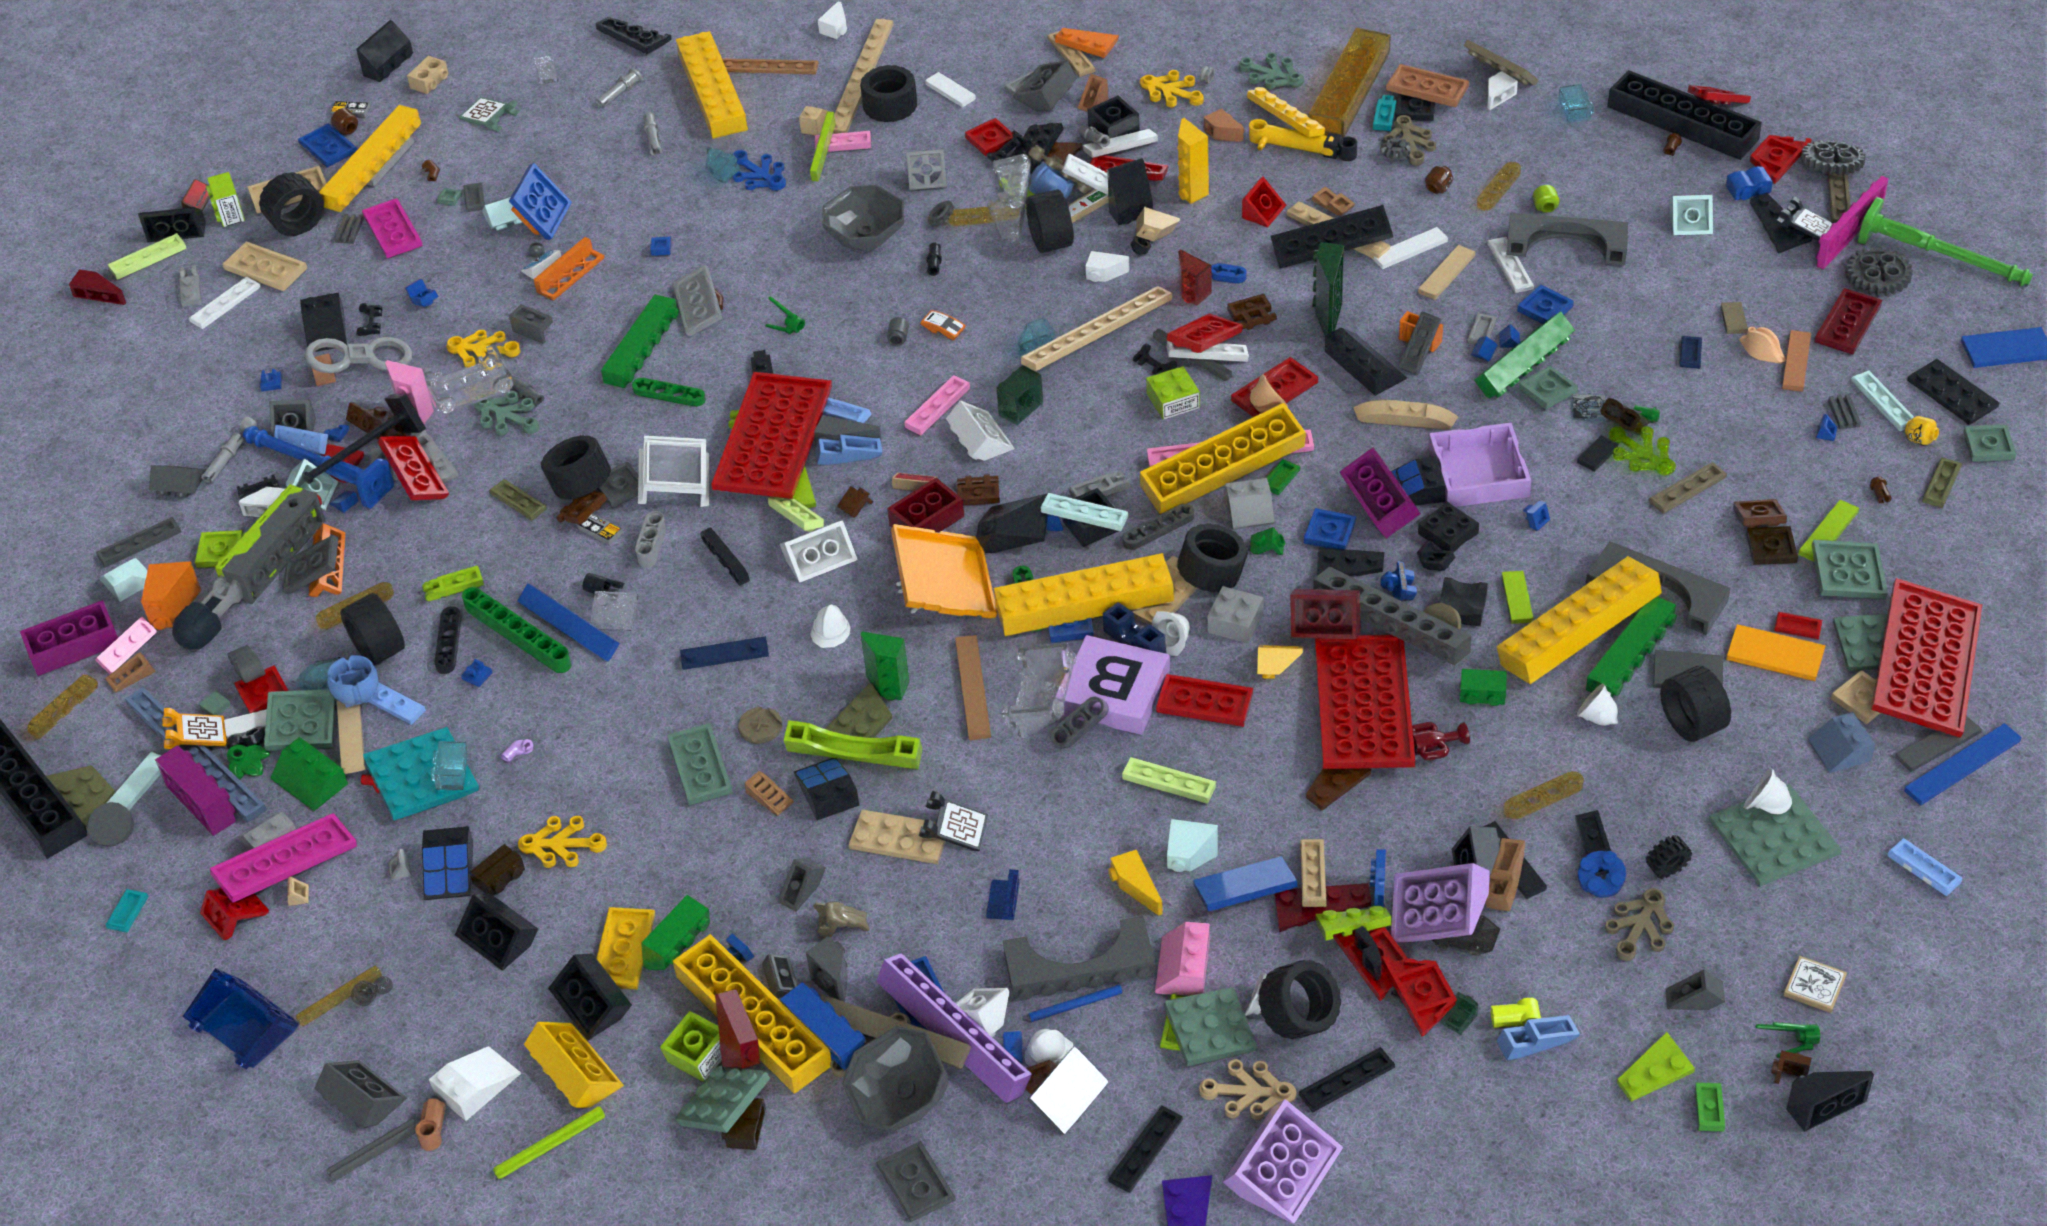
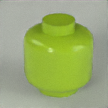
M1541 185L1533 192V202L1538 211L1544 213L1553 212L1559 206V196L1553 186Z

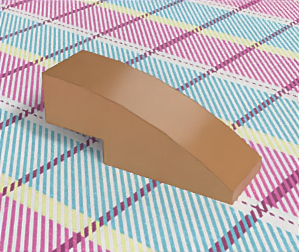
M1502 838L1500 850L1490 875L1489 894L1485 902L1488 908L1502 911L1511 910L1521 874L1525 840Z

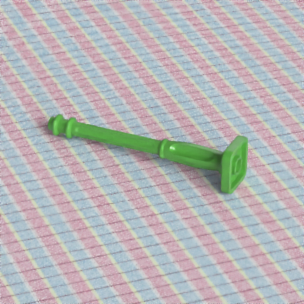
M1875 198L1864 217L1857 243L1865 245L1872 233L1877 234L1879 232L1926 251L1933 250L2006 277L2008 282L2012 280L2019 282L2020 286L2024 284L2029 285L2033 277L2028 268L2025 270L2019 269L2017 264L2011 266L1939 240L1933 234L1930 235L1909 225L1884 218V215L1881 214L1884 199Z

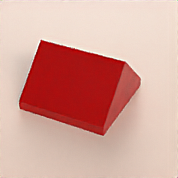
M1264 176L1260 177L1243 197L1242 219L1269 227L1286 207V204Z

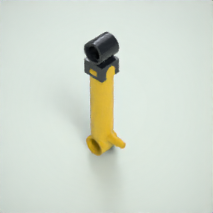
M1254 119L1249 123V140L1252 143L1258 144V150H1262L1267 143L1323 154V157L1336 159L1339 156L1343 161H1353L1357 158L1358 142L1354 137L1346 136L1342 138V135L1330 132L1328 136L1307 137L1298 130L1269 125L1262 119Z

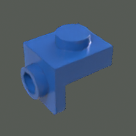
M418 279L405 287L412 303L415 305L427 307L434 302V299L438 298L436 291L427 289L422 279Z

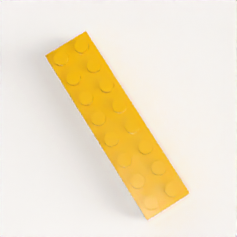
M701 32L676 39L678 56L712 139L747 131L746 114L711 32Z
M1282 403L1140 471V487L1158 513L1162 514L1178 505L1187 504L1224 486L1225 483H1230L1305 447L1306 432L1286 404Z
M1163 553L994 588L996 608L1005 636L1047 628L1052 625L1057 626L1063 623H1071L1076 620L1081 621L1087 618L1100 617L1117 602L1129 610L1174 601L1173 582Z
M1627 556L1497 645L1500 665L1525 682L1532 684L1660 595L1662 590L1659 573Z
M711 934L673 960L676 978L716 1017L715 994L732 989L737 990L758 1038L760 1061L794 1094L830 1068L832 1061L830 1049Z

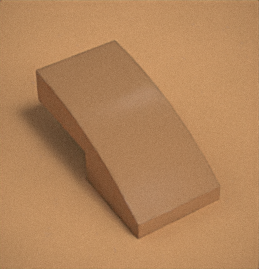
M1326 186L1314 194L1311 200L1340 216L1355 206V203L1342 193L1336 195Z

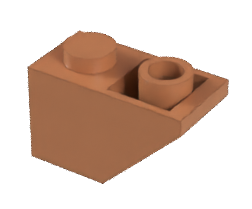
M1223 109L1204 116V131L1214 140L1244 141V127Z

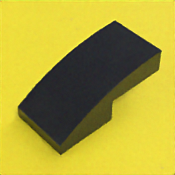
M1361 926L1355 930V946L1362 952V965L1378 981L1381 979L1382 964L1380 953L1369 932Z

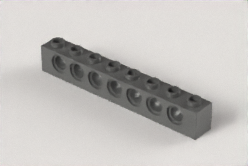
M1328 567L1314 578L1313 589L1360 590L1361 620L1454 666L1470 653V634L1332 567Z

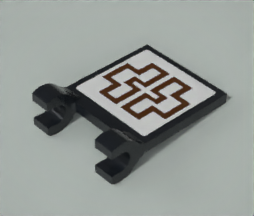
M1793 197L1790 201L1796 208L1789 205L1787 209H1783L1780 212V215L1784 216L1785 220L1779 217L1775 222L1779 226L1790 225L1818 241L1821 235L1827 233L1833 222L1806 209L1797 197Z
M932 791L930 798L927 800L926 807L932 810L939 809L937 821L935 824L930 820H924L919 836L922 838H938L973 851H980L988 814L946 800L940 793Z

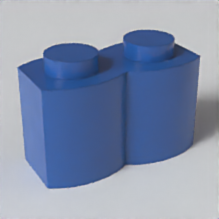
M1753 167L1747 171L1733 172L1727 176L1726 187L1734 200H1747L1753 196L1770 193L1773 184L1764 167Z

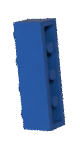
M803 982L780 999L781 1003L830 1049L831 1058L843 1070H846L849 1067L853 1053L865 1045L866 1039L859 1030L854 1031L844 1016L841 1015L839 1017L828 1001L824 1003L820 999L818 992L813 987L808 988Z

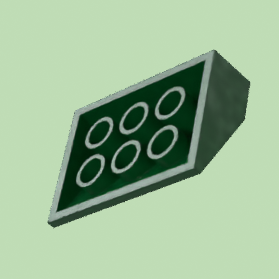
M1320 242L1319 249L1314 251L1313 262H1316L1313 269V277H1316L1313 283V292H1316V295L1313 297L1312 307H1316L1315 314L1324 335H1327L1336 329L1343 302L1344 245Z

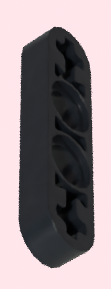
M711 527L701 531L700 536L703 543L713 555L718 556V561L724 568L727 567L728 573L736 583L741 586L749 582L750 579L746 569Z
M455 606L443 609L440 616L434 662L436 670L441 674L452 672L456 666L462 618L460 610ZM454 614L452 616V622H449L448 618L450 617V615ZM448 630H453V631H455V632H454L453 634H451V635H445V634H444V633H445L446 631H448ZM446 646L453 647L449 651H442V649ZM444 658H447V660H448V663H446V666H442V665H444V661H445Z

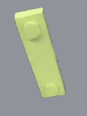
M176 233L108 264V267L118 280L187 248L184 241Z
M768 497V505L804 531L812 532L816 528L824 527L823 518L794 498Z
M1130 757L1122 773L1123 780L1207 804L1216 788V781Z

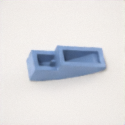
M840 435L839 440L818 439L815 449L817 465H833L868 460L882 456L883 453L880 438Z
M1566 1015L1527 1020L1525 1026L1505 1028L1496 1042L1506 1060H1513L1565 1044L1578 1038L1580 1033L1571 1017Z

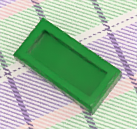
M1282 459L1266 477L1270 491L1280 495L1298 474L1300 466Z

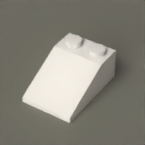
M488 1046L446 1064L429 1081L434 1095L467 1121L517 1078L521 1072Z

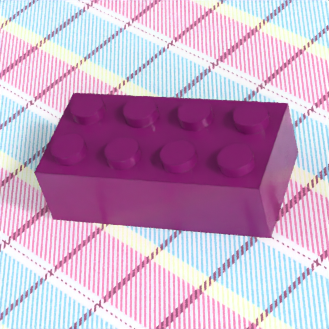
M1374 447L1339 471L1375 526L1386 539L1421 514Z
M103 600L20 631L37 676L103 652L118 639Z
M177 745L155 759L166 787L213 836L236 822L234 817L236 811L228 801L230 799L228 792L224 787H218V783L212 775H206L204 767L199 762L197 764L194 762V758L188 750L184 752Z

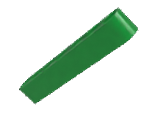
M470 587L462 592L465 610L473 617L554 672L565 673L569 671L572 664L568 649L480 589Z

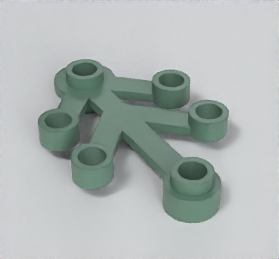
M1273 52L1266 54V63L1270 65L1271 69L1254 64L1249 57L1242 58L1239 62V69L1242 72H1251L1253 70L1263 73V75H1259L1256 72L1250 73V84H1258L1265 81V88L1274 89L1284 85L1297 88L1304 83V76L1295 72L1293 60L1289 57L1282 59V67L1286 69L1287 73L1281 71L1276 62L1277 55Z
M510 391L506 393V397L495 399L482 396L475 401L474 406L482 414L480 418L482 428L487 429L493 426L492 417L490 416V412H493L497 418L495 428L498 435H506L509 431L505 418L523 426L525 433L533 434L539 430L538 421L534 417L524 418L513 413L531 411L534 408L533 400L525 398L520 404H516L519 401L518 394L515 391ZM507 403H509V404H515V405H509V406H504V407H499V406H498V405H503V404H507Z

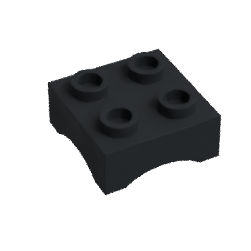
M1448 502L1418 524V534L1426 540H1431L1441 550L1453 551V553L1463 543L1479 533V523Z
M1444 577L1439 603L1450 605L1456 609L1461 618V624L1481 627L1488 583L1469 584Z

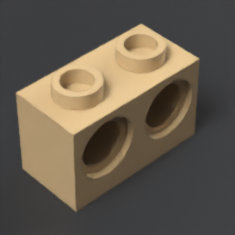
M427 56L407 75L410 89L425 94L434 90L448 76L446 61Z

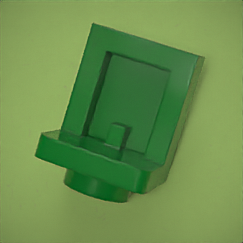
M1274 527L1251 535L1250 551L1253 554H1261L1273 549L1278 555H1283L1284 537Z

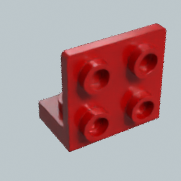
M221 888L206 891L200 914L223 940H228L232 937L237 920L264 916L269 913V909L255 893L233 903Z

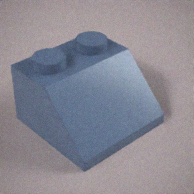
M1854 712L1831 718L1808 738V741L1829 773L1871 761L1875 748L1874 742Z

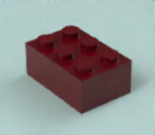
M934 478L887 508L890 527L896 524L935 530V533H940V531H943L964 517L963 499L938 478Z
M1294 589L1290 594L1291 637L1357 639L1360 635V590Z

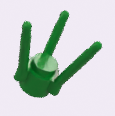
M771 296L768 298L788 316L785 319L786 328L766 324V327L788 334L800 332L799 330L805 327L804 319L789 311Z
M1773 1022L1772 1025L1756 1024L1755 1026L1759 1029L1796 1032L1797 1042H1802L1803 1045L1786 1050L1787 1052L1798 1053L1804 1050H1813V1044L1820 1043V1029L1817 1024L1803 1025ZM1778 1053L1776 1057L1780 1058L1781 1053Z

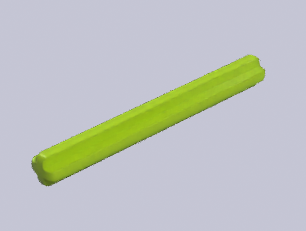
M598 1106L493 1168L495 1176L498 1179L504 1178L604 1119V1111Z

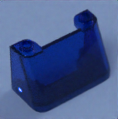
M217 968L213 970L182 1016L190 1022L188 1026L198 1033H201L202 1030L206 1031L235 1053L234 1057L237 1058L235 1063L244 1069H248V1067L254 1068L291 1036L300 1025L296 1019L251 985Z

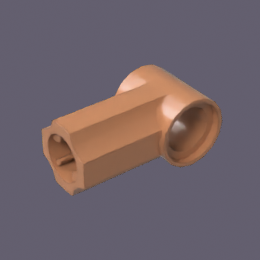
M428 1099L427 1102H424L420 1122L415 1128L420 1146L426 1151L437 1149L442 1142L441 1130L446 1105L438 1099Z

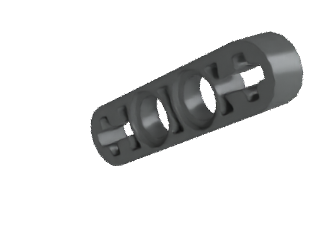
M1189 504L1178 505L1125 532L1123 535L1124 547L1130 550L1138 549L1191 522L1194 519L1193 506ZM1164 521L1173 522L1171 525L1162 524ZM1149 529L1155 531L1153 534L1145 533V531Z

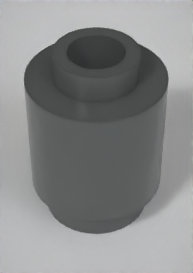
M895 317L890 320L887 339L891 345L901 346L906 341L909 323L906 319Z

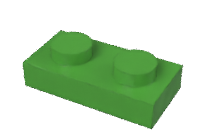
M1696 1083L1695 1097L1698 1131L1724 1132L1725 1117L1721 1083Z

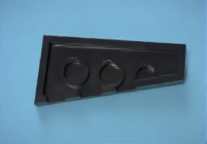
M611 17L596 23L597 30L646 54L672 40L670 34L659 35L658 31L653 29L650 32L645 31L642 26H628V22Z
M1768 193L1751 198L1750 204L1763 223V227L1768 232L1778 254L1812 241L1811 236L1790 225L1779 226L1775 223L1779 217L1785 220V217L1780 215L1783 208Z

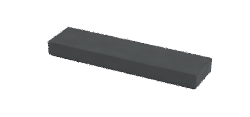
M171 517L97 551L96 554L103 566L108 567L182 531L174 518Z
M1966 715L1964 733L1961 738L1936 731L1896 753L1895 758L1912 772L1981 733L1982 729Z

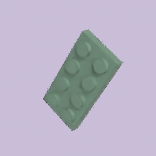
M710 723L667 735L689 806L733 793Z

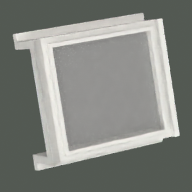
M644 436L643 449H639L638 504H646L647 491L700 494V507L709 506V453L706 452V439Z

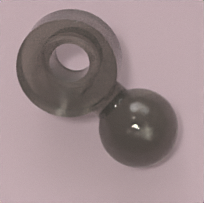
M387 976L378 977L374 984L368 981H360L351 990V999L358 1006H368L376 998L377 993H389L393 988V982ZM359 993L365 994L366 998L360 997Z

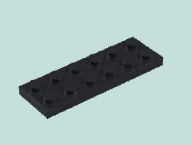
M1380 205L1270 237L1279 268L1281 269L1313 260L1314 251L1319 249L1320 242L1344 245V251L1393 238V232L1384 205Z

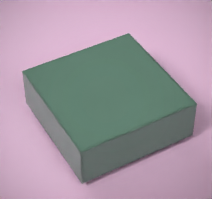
M444 188L437 198V203L455 206L462 192L460 190Z
M214 691L199 703L200 708L209 715H219L231 705L230 701L217 691Z

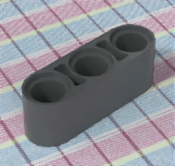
M248 645L227 653L236 673L245 684L266 675L259 658Z
M1095 696L1088 698L1051 731L1050 738L1052 743L1061 748L1072 746L1108 714L1109 706L1107 702ZM1096 702H1100L1101 710L1098 713H1093L1092 706ZM1083 717V726L1076 728L1075 722L1077 718ZM1066 732L1067 739L1065 742L1060 743L1058 740L1059 734Z

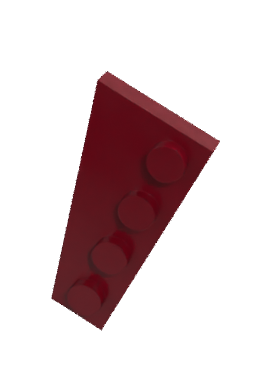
M1368 883L1326 886V907H1302V888L1289 889L1274 894L1279 932L1316 921V914H1323L1327 910L1344 912L1350 908L1363 909L1371 906Z

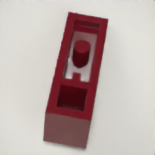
M79 269L69 283L73 297L120 305L126 304L122 290L97 272Z
M732 989L715 994L722 1066L743 1069L760 1064L758 1038L737 990Z

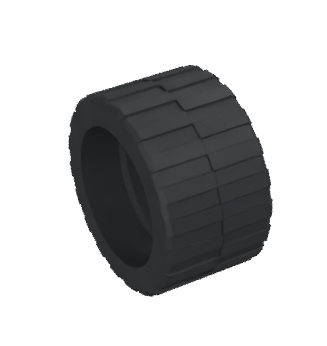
M897 65L879 66L875 69L873 68L862 77L860 87L863 110L871 119L879 122H896L909 117L917 107L916 84L914 75L908 69Z
M290 172L276 176L268 182L260 194L259 206L261 212L273 227L285 236H297L310 231L318 224L324 212V200L321 194L299 173ZM303 195L301 202L295 209L281 214V210L288 200L295 196Z
M1056 189L1028 196L1026 199V214L1032 239L1037 250L1040 253L1072 246L1074 242L1073 224L1063 193Z
M580 435L563 440L550 449L541 461V468L552 490L561 499H576L594 492L607 481L611 472V467L596 438L588 435Z
M1211 523L1199 524L1196 527H1192L1185 536L1177 561V569L1186 582L1200 590L1220 592L1222 586L1232 589V587L1237 585L1248 555L1247 545L1241 536L1227 527Z
M370 593L341 609V619L351 641L361 656L368 658L373 666L405 648V641L396 620L377 594Z
M1697 665L1663 681L1660 695L1664 713L1674 730L1685 740L1695 742L1728 727L1732 713L1730 701L1722 683L1711 670Z
M1301 960L1270 971L1261 983L1258 1000L1261 1015L1272 1031L1283 1038L1298 1039L1328 1030L1331 1025H1334L1337 1016H1339L1341 1005L1340 988H1338L1337 981L1332 976V973L1321 963H1316L1313 960ZM1293 980L1299 982L1308 995L1309 1013L1306 1020L1295 1011L1291 1002L1290 989Z

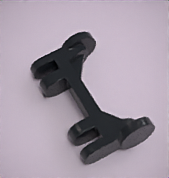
M1013 130V138L997 152H988L986 155L991 161L1000 164L1002 162L1001 159H1006L1008 157L1007 154L1013 148L1021 146L1020 142L1024 143L1026 139Z
M368 303L359 305V311L369 315V324L357 328L356 334L358 336L380 334L381 324L374 323V317L382 316V306L369 305Z
M1147 343L1133 357V361H1138L1140 366L1146 362L1154 366L1152 370L1154 375L1177 368V362L1174 360L1161 364L1150 357L1149 351L1151 346Z
M271 475V479L264 477V481L248 486L246 483L243 484V488L237 486L239 499L241 500L265 487L280 488L278 480H276L274 475Z

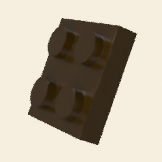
M1791 526L1747 528L1746 535L1753 565L1797 563L1798 554Z

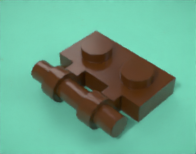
M1265 294L1227 304V310L1235 322L1243 320L1238 322L1243 325V329L1247 328V330H1250L1254 326L1260 324L1268 325L1271 321L1277 320L1275 312L1268 314V312H1271L1272 306Z
M984 474L983 477H971V475H968L965 478H957V495L963 499V506L1000 503L998 475L990 476V474Z
M594 491L586 496L572 499L573 502L568 506H564L560 510V514L556 516V519L560 523L566 520L568 523L580 525L586 522L594 511L599 510L607 498L604 493Z

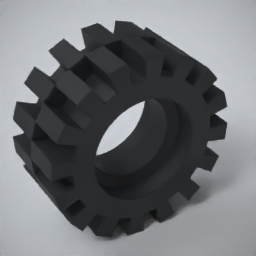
M1672 835L1671 838L1669 836L1666 837L1665 841L1660 840L1659 845L1655 844L1653 846L1654 850H1650L1648 852L1649 856H1646L1647 865L1658 878L1663 879L1664 877H1670L1671 874H1676L1677 871H1682L1681 868L1688 865L1687 862L1691 860L1692 852L1680 836Z

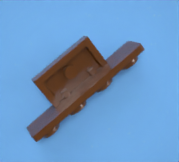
M350 402L346 420L369 433L394 415L389 413L384 407L377 406L373 409H364L358 404ZM398 423L376 437V439L379 440L380 437L406 436Z

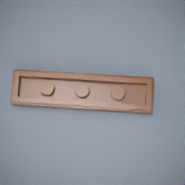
M1795 330L1790 332L1782 389L1803 392L1811 339L1810 332Z

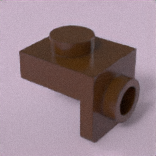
M850 486L837 507L854 518L859 514L866 502L872 504L874 501L868 498L870 493L861 487L857 490Z
M1781 1050L1780 1059H1774L1771 1073L1776 1074L1774 1083H1780L1782 1072L1796 1076H1807L1812 1058L1800 1053Z

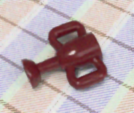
M1424 722L1412 726L1414 747H1417L1415 754L1420 755L1424 760L1431 761L1448 756L1449 748L1445 742L1459 740L1463 744L1470 743L1469 730L1465 722L1460 723L1456 731L1447 733L1438 731L1437 725L1433 722Z

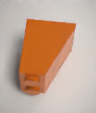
M191 561L149 564L141 603L150 625L155 629L163 630L173 627V622L178 614L186 606L190 605L201 592V587Z

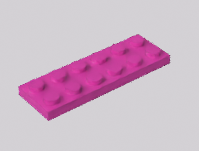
M1881 176L1876 182H1872L1870 188L1861 194L1859 200L1853 202L1850 209L1846 213H1842L1840 219L1831 225L1829 231L1821 235L1819 239L1820 250L1816 255L1818 260L1817 267L1825 269L1860 232L1864 217L1875 198L1879 197L1885 200L1889 178Z
M332 813L211 867L210 875L234 903L357 847V842L336 815Z

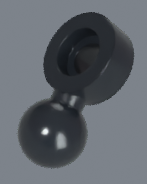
M1135 236L1130 244L1133 252L1138 255L1147 254L1151 248L1150 240Z
M261 726L250 729L242 736L233 734L228 737L226 746L230 749L234 745H260L264 741L265 732Z

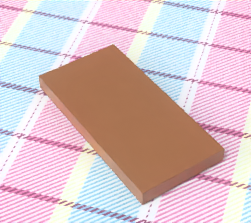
M1399 64L1387 83L1386 90L1457 107L1469 87V81Z

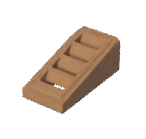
M139 652L105 679L114 692L117 693L156 671L146 657ZM119 678L121 681L118 684L115 681V679Z
M758 771L744 784L746 794L776 816L794 803L781 788L761 771ZM782 799L779 804L774 805L778 800Z

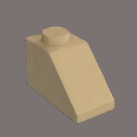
M806 106L799 116L801 133L819 135L827 110Z
M1144 207L1137 218L1136 236L1154 242L1173 232L1180 218Z

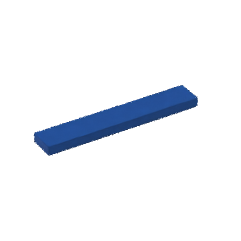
M527 583L517 602L606 661L612 658L620 644L532 584Z
M2004 723L1907 785L1904 792L1919 805H1923L2019 743L2022 737Z

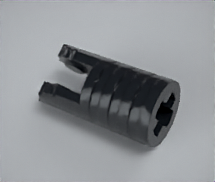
M587 573L583 580L582 588L586 592L618 600L619 595L608 591L610 586L623 589L625 583Z

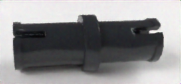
M936 242L929 245V254L926 257L928 263L927 272L932 276L939 274V264L942 261V256L940 255L941 245Z

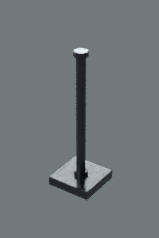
M391 394L384 398L394 416L310 472H304L302 474L304 480L308 484L312 483L314 478L398 423L405 433H421L426 427L407 395Z

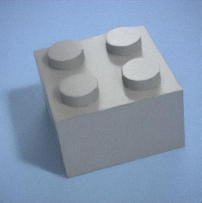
M1222 586L1207 616L1208 633L1249 644L1264 613V597Z

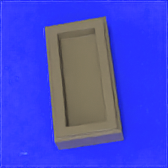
M1721 303V311L1727 334L1747 333L1748 327L1742 303Z

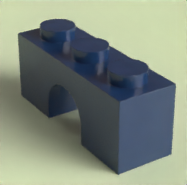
M1119 602L1103 613L1104 632L1119 643L1166 653L1165 634L1150 624L1141 630L1135 623L1134 613Z

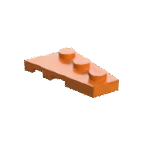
M1062 28L1055 36V42L1105 58L1118 41L1119 35Z

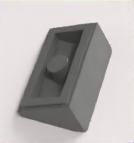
M768 954L762 965L770 992L777 999H780L798 986L790 956Z

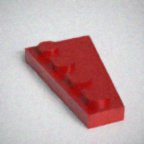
M1102 155L1094 157L1090 164L1107 173L1109 168L1134 160ZM1144 161L1148 180L1162 181L1168 172V165Z

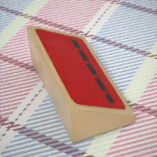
M896 473L892 478L893 489L915 491L938 477Z

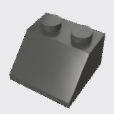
M151 465L149 490H157L156 494L169 495V492H176L175 496L188 497V493L196 492L202 481L201 475L207 469Z
M827 936L806 952L810 978L828 996L845 1002L848 980L846 969L848 966L844 957L845 949L838 941L834 942Z

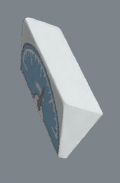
M549 250L521 269V272L532 279L536 278L561 257L560 250Z

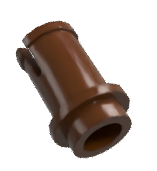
M1672 133L1667 137V144L1663 149L1665 151L1664 154L1671 156L1675 154L1677 147L1682 143L1681 136L1678 133Z
M1880 476L1873 478L1870 481V488L1874 490L1879 504L1884 503L1883 498L1886 502H1890L1892 497L1886 487V480Z

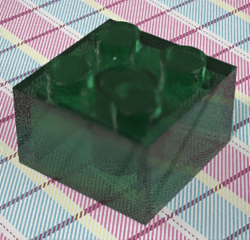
M1024 365L1013 371L1006 380L996 387L999 416L1017 426L1043 403L1041 374Z

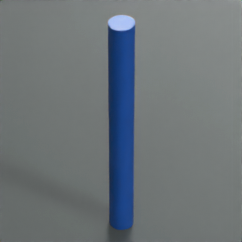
M1120 984L1028 1013L1031 1022L1038 1021L1122 994V988Z

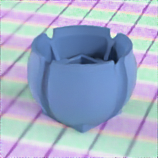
M1043 161L1034 169L1031 175V185L1028 189L1035 195L1059 189L1066 199L1071 194L1075 183L1072 180H1067L1058 170L1047 166Z
M350 655L349 660L342 657L330 666L327 682L333 697L345 704L347 708L371 702V697L377 690L379 679L376 668L368 658L360 655Z

